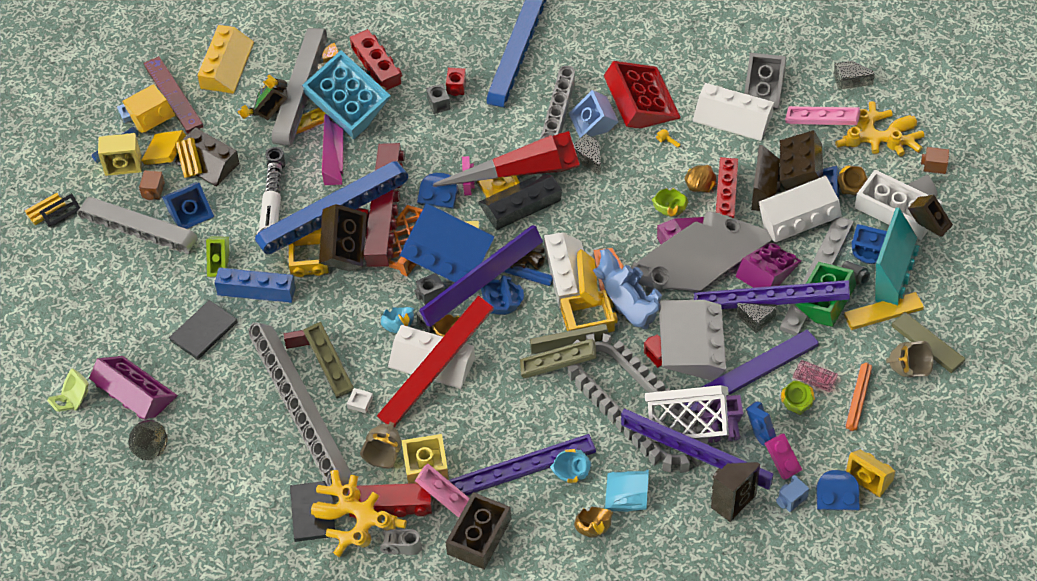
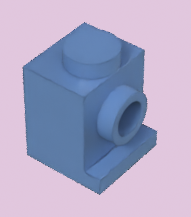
M794 475L791 478V483L789 485L785 484L779 490V497L776 498V502L781 508H786L791 512L808 498L809 488Z

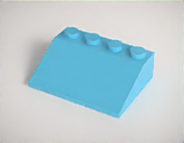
M342 50L302 85L305 95L353 139L369 126L391 97L388 92Z

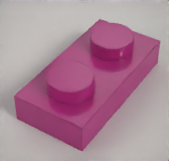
M469 156L462 157L463 171L474 167V163L470 164ZM475 181L463 183L464 196L472 195L471 189H475Z
M784 433L764 443L783 480L802 470Z

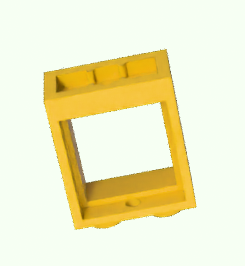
M321 228L288 245L291 275L303 277L304 275L314 274L320 276L329 273L328 266L319 264V260L295 262V246L320 244Z
M606 290L598 291L599 302L595 306L591 305L580 295L560 299L561 313L567 331L601 324L607 325L608 332L615 331V324L618 323L616 312H612L613 303L607 296ZM602 305L606 320L576 326L572 311Z

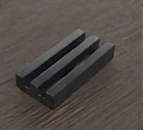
M71 193L42 209L39 213L47 223L46 225L50 227L76 213L80 206ZM68 199L72 200V202H70L69 204L61 207L60 209L54 211L49 215H46L45 212L49 211L50 209L58 206L59 204L67 201ZM75 205V209L50 222L49 219Z

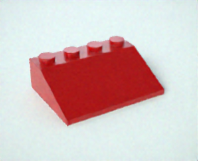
M619 61L611 63L604 74V78L626 127L641 129L681 118L656 66Z

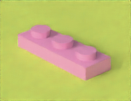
M429 464L425 465L415 480L416 483L458 518L460 517L470 498Z

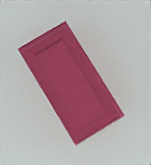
M804 360L800 361L793 374V378L827 392L831 391L838 377L837 373Z

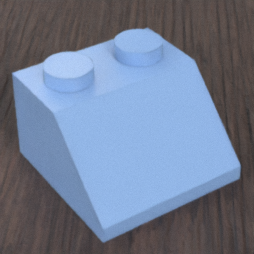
M594 90L569 112L580 139L607 133L619 122L607 96Z

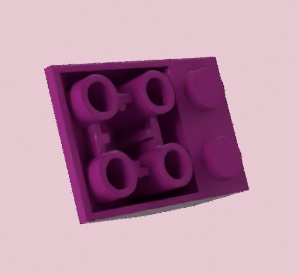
M770 242L743 257L735 277L753 288L780 286L801 263V260L796 258L794 254L781 249L779 245Z

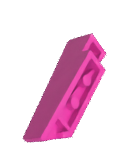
M324 114L323 182L324 185H342L344 132L343 128L331 121L327 114Z

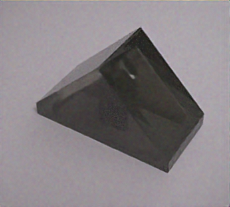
M737 303L736 317L757 333L775 319L777 304Z

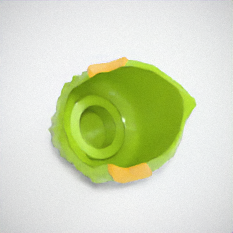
M667 188L662 189L652 198L655 209L669 217L678 216L683 213L689 203L687 197L675 188L671 190Z
M797 380L790 382L781 391V402L784 403L788 410L798 415L810 409L815 400L813 388Z

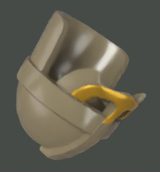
M927 341L903 342L892 350L889 358H886V363H889L893 371L902 377L929 376L933 369L932 349Z
M394 423L380 424L369 431L360 451V455L365 462L385 469L394 466L402 445L399 432L394 427Z

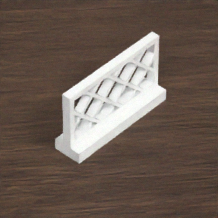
M711 386L645 393L650 420L654 422L656 420L657 423L668 427L662 421L670 413L676 420L668 428L674 429L678 423H681L686 428L682 434L693 439L729 436L726 400L728 387ZM721 399V408L716 413L709 406L714 400ZM695 402H700L704 406L698 414H695L690 409ZM678 403L685 408L679 416L671 411ZM661 405L666 410L660 418L655 415L654 406ZM706 410H709L714 415L708 424L700 418ZM687 411L695 417L689 426L681 420ZM716 419L722 422L723 431L715 432L711 428ZM697 421L705 426L699 434L691 429Z

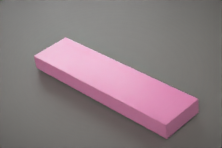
M789 106L785 121L789 124L857 125L860 107Z

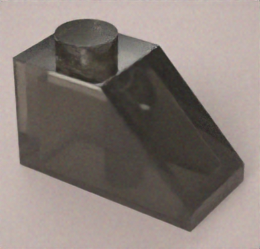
M854 61L835 63L833 75L838 90L873 85L875 72Z
M585 133L573 144L579 163L600 175L601 157L599 142Z

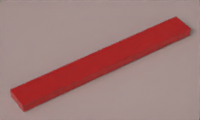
M477 296L378 413L377 417L385 424L393 422L395 427L490 315L494 307L480 296Z

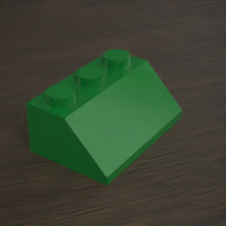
M818 261L805 284L849 280L851 296L856 287L854 270ZM848 300L797 303L795 306L815 323L833 327Z

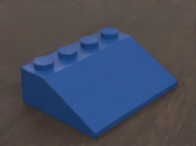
M426 203L399 256L448 280L457 282L483 262L495 236Z

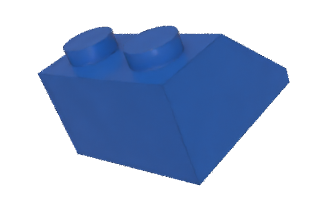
M198 182L162 197L168 212L179 227L187 229L214 217L202 187Z

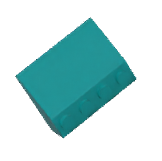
M898 207L895 208L876 262L875 301H884L898 305L900 299H904L906 292L904 286L909 284L911 275L909 271H913L915 266L914 256L918 257L920 246L917 245L916 234Z

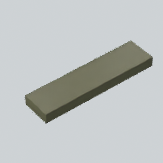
M906 312L892 322L891 327L909 341H927L932 349L933 359L950 373L954 372L964 363L965 358Z
M318 322L303 329L336 398L352 392L354 387L322 323Z
M601 324L530 338L531 354L568 346L577 339L580 342L585 341L586 335L593 333L595 342L602 341L603 333L608 334L607 325Z
M592 338L520 359L521 376L529 378L595 359V341Z

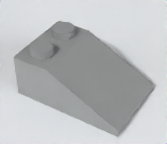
M750 53L744 94L774 102L773 108L779 109L787 63L786 56Z

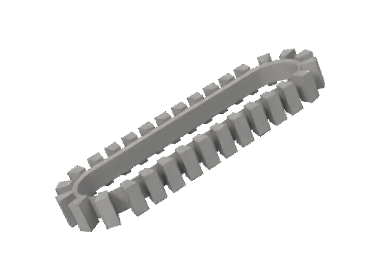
M594 333L586 335V340L592 338L594 340ZM603 333L602 342H595L596 352H604L611 355L648 393L671 391L669 388L665 390V384L661 380L657 382V376L652 372L649 374V369L644 364L641 365V361L636 356L632 358L633 353L628 348L624 350L625 345L620 340L612 347L611 335ZM580 363L567 366L568 376L571 381L575 379L576 387L580 391L583 390V394L588 399L591 398V402L596 407L599 406V410L604 415L608 413V419L612 423L616 421V427L619 431L622 432L624 430V436L628 440L632 438V444L637 449L640 447V452L645 457L649 455V461L653 465L661 459L663 461V471L671 473L672 464H680V471L683 473L689 471L690 460L696 466L702 462L688 454H668L651 438L622 426L621 413L623 410L583 371ZM678 403L671 411L679 416L685 408ZM687 411L681 420L689 426L695 417ZM697 421L691 429L699 434L705 426L703 424L698 426ZM695 438L708 445L709 438Z

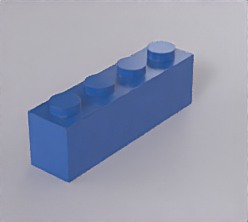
M218 268L214 282L217 295L289 303H292L296 289L294 276L290 274Z

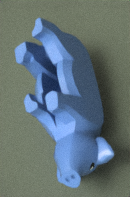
M609 249L600 250V263L593 271L602 280L607 295L616 305L615 309L623 314L633 326L648 329L649 324L655 320L656 313L660 310L661 293L654 288L652 293L646 296L645 291L638 284L643 272L638 267L632 270L629 265H625L621 269L617 259Z

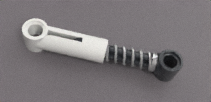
M271 147L265 153L268 170L266 190L262 197L260 226L257 233L279 221L281 196L278 193L280 191L278 188L280 187L279 182L281 181L279 177H281L280 172L286 165L283 150L279 147Z

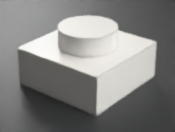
M354 388L347 402V408L366 413L373 399V393Z

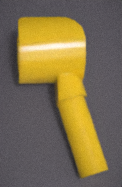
M666 129L657 132L656 139L660 142L667 140L676 147H680L681 144L672 139Z

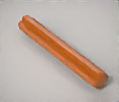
M867 362L860 366L846 422V429L850 431L857 430L867 392L872 371V365Z

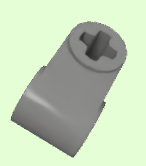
M390 529L383 531L385 537L380 550L385 554L416 555L422 549L420 536L416 530Z

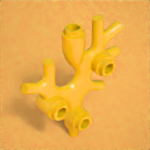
M871 101L869 102V111L866 109L860 110L856 127L850 128L847 131V135L843 136V139L835 141L837 148L842 146L858 147L860 143L868 142L871 144L872 153L877 154L879 153V144L887 142V147L895 150L898 156L901 157L905 154L902 148L903 145L911 147L918 153L922 150L923 147L914 140L923 138L924 132L921 130L903 136L901 132L914 129L917 126L915 116L911 115L893 121L885 131L876 130L874 123L893 116L891 109L883 112L876 111V103Z
M339 470L331 471L332 485H318L316 488L317 493L338 496L339 502L337 504L313 503L311 514L315 518L333 520L352 513L357 519L355 527L350 531L327 529L326 537L339 540V544L333 552L338 557H341L344 550L350 544H355L362 548L367 547L371 543V535L368 533V530L372 526H378L383 530L396 529V527L406 528V520L398 519L397 516L385 511L376 512L373 506L379 498L378 494L372 492L366 501H358L361 495L359 489L356 488L358 476L350 475L349 484L342 486Z

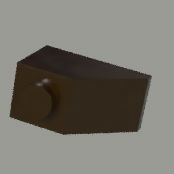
M935 195L920 196L908 207L917 224L939 237H943L953 226Z

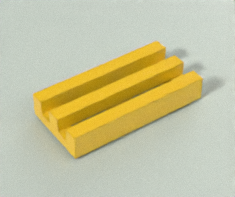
M194 138L177 142L176 146L184 178L201 174L202 169Z
M56 193L25 210L26 215L34 225H37L44 221L39 211L62 198ZM63 202L58 206L50 209L49 211L45 212L46 215H49L54 211L60 209L61 207L65 206L66 203Z

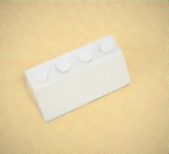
M705 83L699 95L693 122L761 141L772 118L774 102Z
M874 170L857 193L854 208L890 225L895 208L898 207L916 234L917 239L922 240L928 231L917 224L908 210V207L918 197L928 195Z
M826 176L759 201L764 229L768 231L774 242L842 217L839 199Z
M563 232L544 235L545 253L559 308H561L560 299L580 295L577 252L580 249L584 251L580 240Z
M401 325L393 342L388 368L412 374L443 337ZM465 343L434 381L461 389L475 360L474 346Z

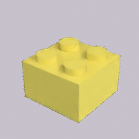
M135 133L99 137L98 155L105 176L142 172V155Z
M442 434L401 440L408 484L416 483L417 476L427 464L449 480Z

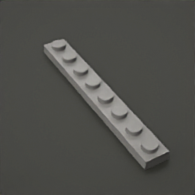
M843 217L833 220L802 284L807 282L818 261L834 265L854 221ZM791 304L780 326V330L796 336L800 333L808 316L796 307L795 304Z

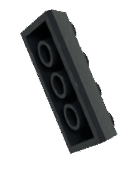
M542 173L479 201L478 204L497 231L560 202L562 189L552 175Z

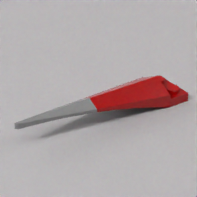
M567 131L553 136L550 135L438 181L433 186L439 187L503 177L563 172L580 167L570 132Z

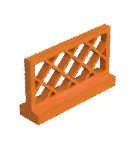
M406 205L396 218L397 227L406 225V229L393 231L397 241L395 244H392V248L399 247V251L393 252V258L400 255L402 251L401 245H404L408 239L398 240V236L410 235L414 226L408 227V223L417 221L423 209ZM409 211L416 214V216L405 218ZM401 256L397 263L390 259L388 267L400 270L401 274L408 277L416 263Z

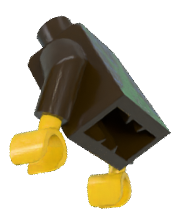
M269 74L267 76L268 79L263 81L264 87L257 94L254 107L248 108L244 105L237 112L243 119L248 116H261L268 121L288 98L287 82L282 79H276Z

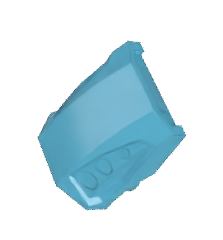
M649 470L608 473L605 509L622 512L647 510Z

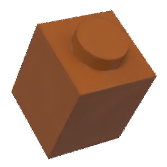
M927 147L926 154H922L921 165H924V172L946 174L949 149Z
M144 170L139 185L142 198L147 200L160 199L165 184L162 172Z

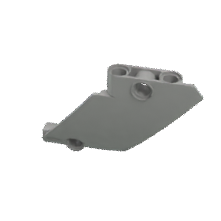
M707 212L704 216L703 224L694 222L637 263L633 262L631 268L633 270V268L638 267L643 272L638 284L640 286L645 285L650 293H652L654 288L659 292L662 289L700 292L741 262L743 257L771 242L772 238L766 229L716 212Z

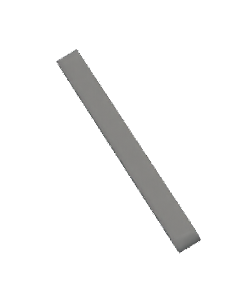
M255 322L251 324L249 337L328 486L332 485L331 471L339 470L342 486L349 484L352 473L275 329L270 325Z

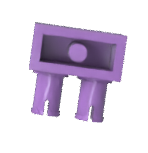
M740 395L726 396L728 440L733 441L734 438L735 441L741 438L738 422H740L743 416ZM721 399L714 400L709 406L716 413L721 408ZM700 402L697 405L698 413L704 407ZM706 410L700 418L708 424L714 415L709 410ZM716 419L711 425L715 432H719L718 424H722L719 419ZM720 436L708 437V442L713 443V440L714 442L721 440Z

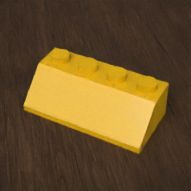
M218 25L197 75L200 89L234 94L254 41L235 27Z

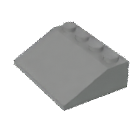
M706 300L660 301L659 319L662 368L710 381L717 379L726 370L721 305Z

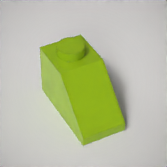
M210 236L206 239L207 277H216L218 268L228 267L230 253L229 237Z

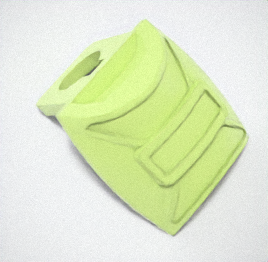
M71 368L63 384L61 395L49 397L47 401L57 412L72 409L76 411L88 393V381L82 374ZM55 401L66 402V405L60 406Z

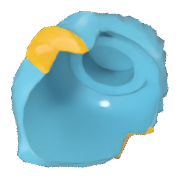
M393 307L391 312L385 309L380 319L382 327L393 333H398L401 325L410 327L414 320V308Z
M569 449L557 455L550 469L562 481L577 483L578 480L585 479L591 469V461L581 450Z

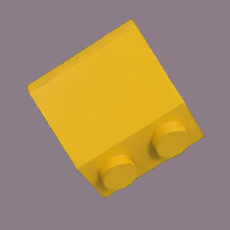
M154 84L122 101L140 133L146 132L175 116L167 99Z
M861 449L851 452L849 455L846 472L853 475L859 485L876 496L881 497L893 482L895 470L890 465L880 462L872 454L866 453Z

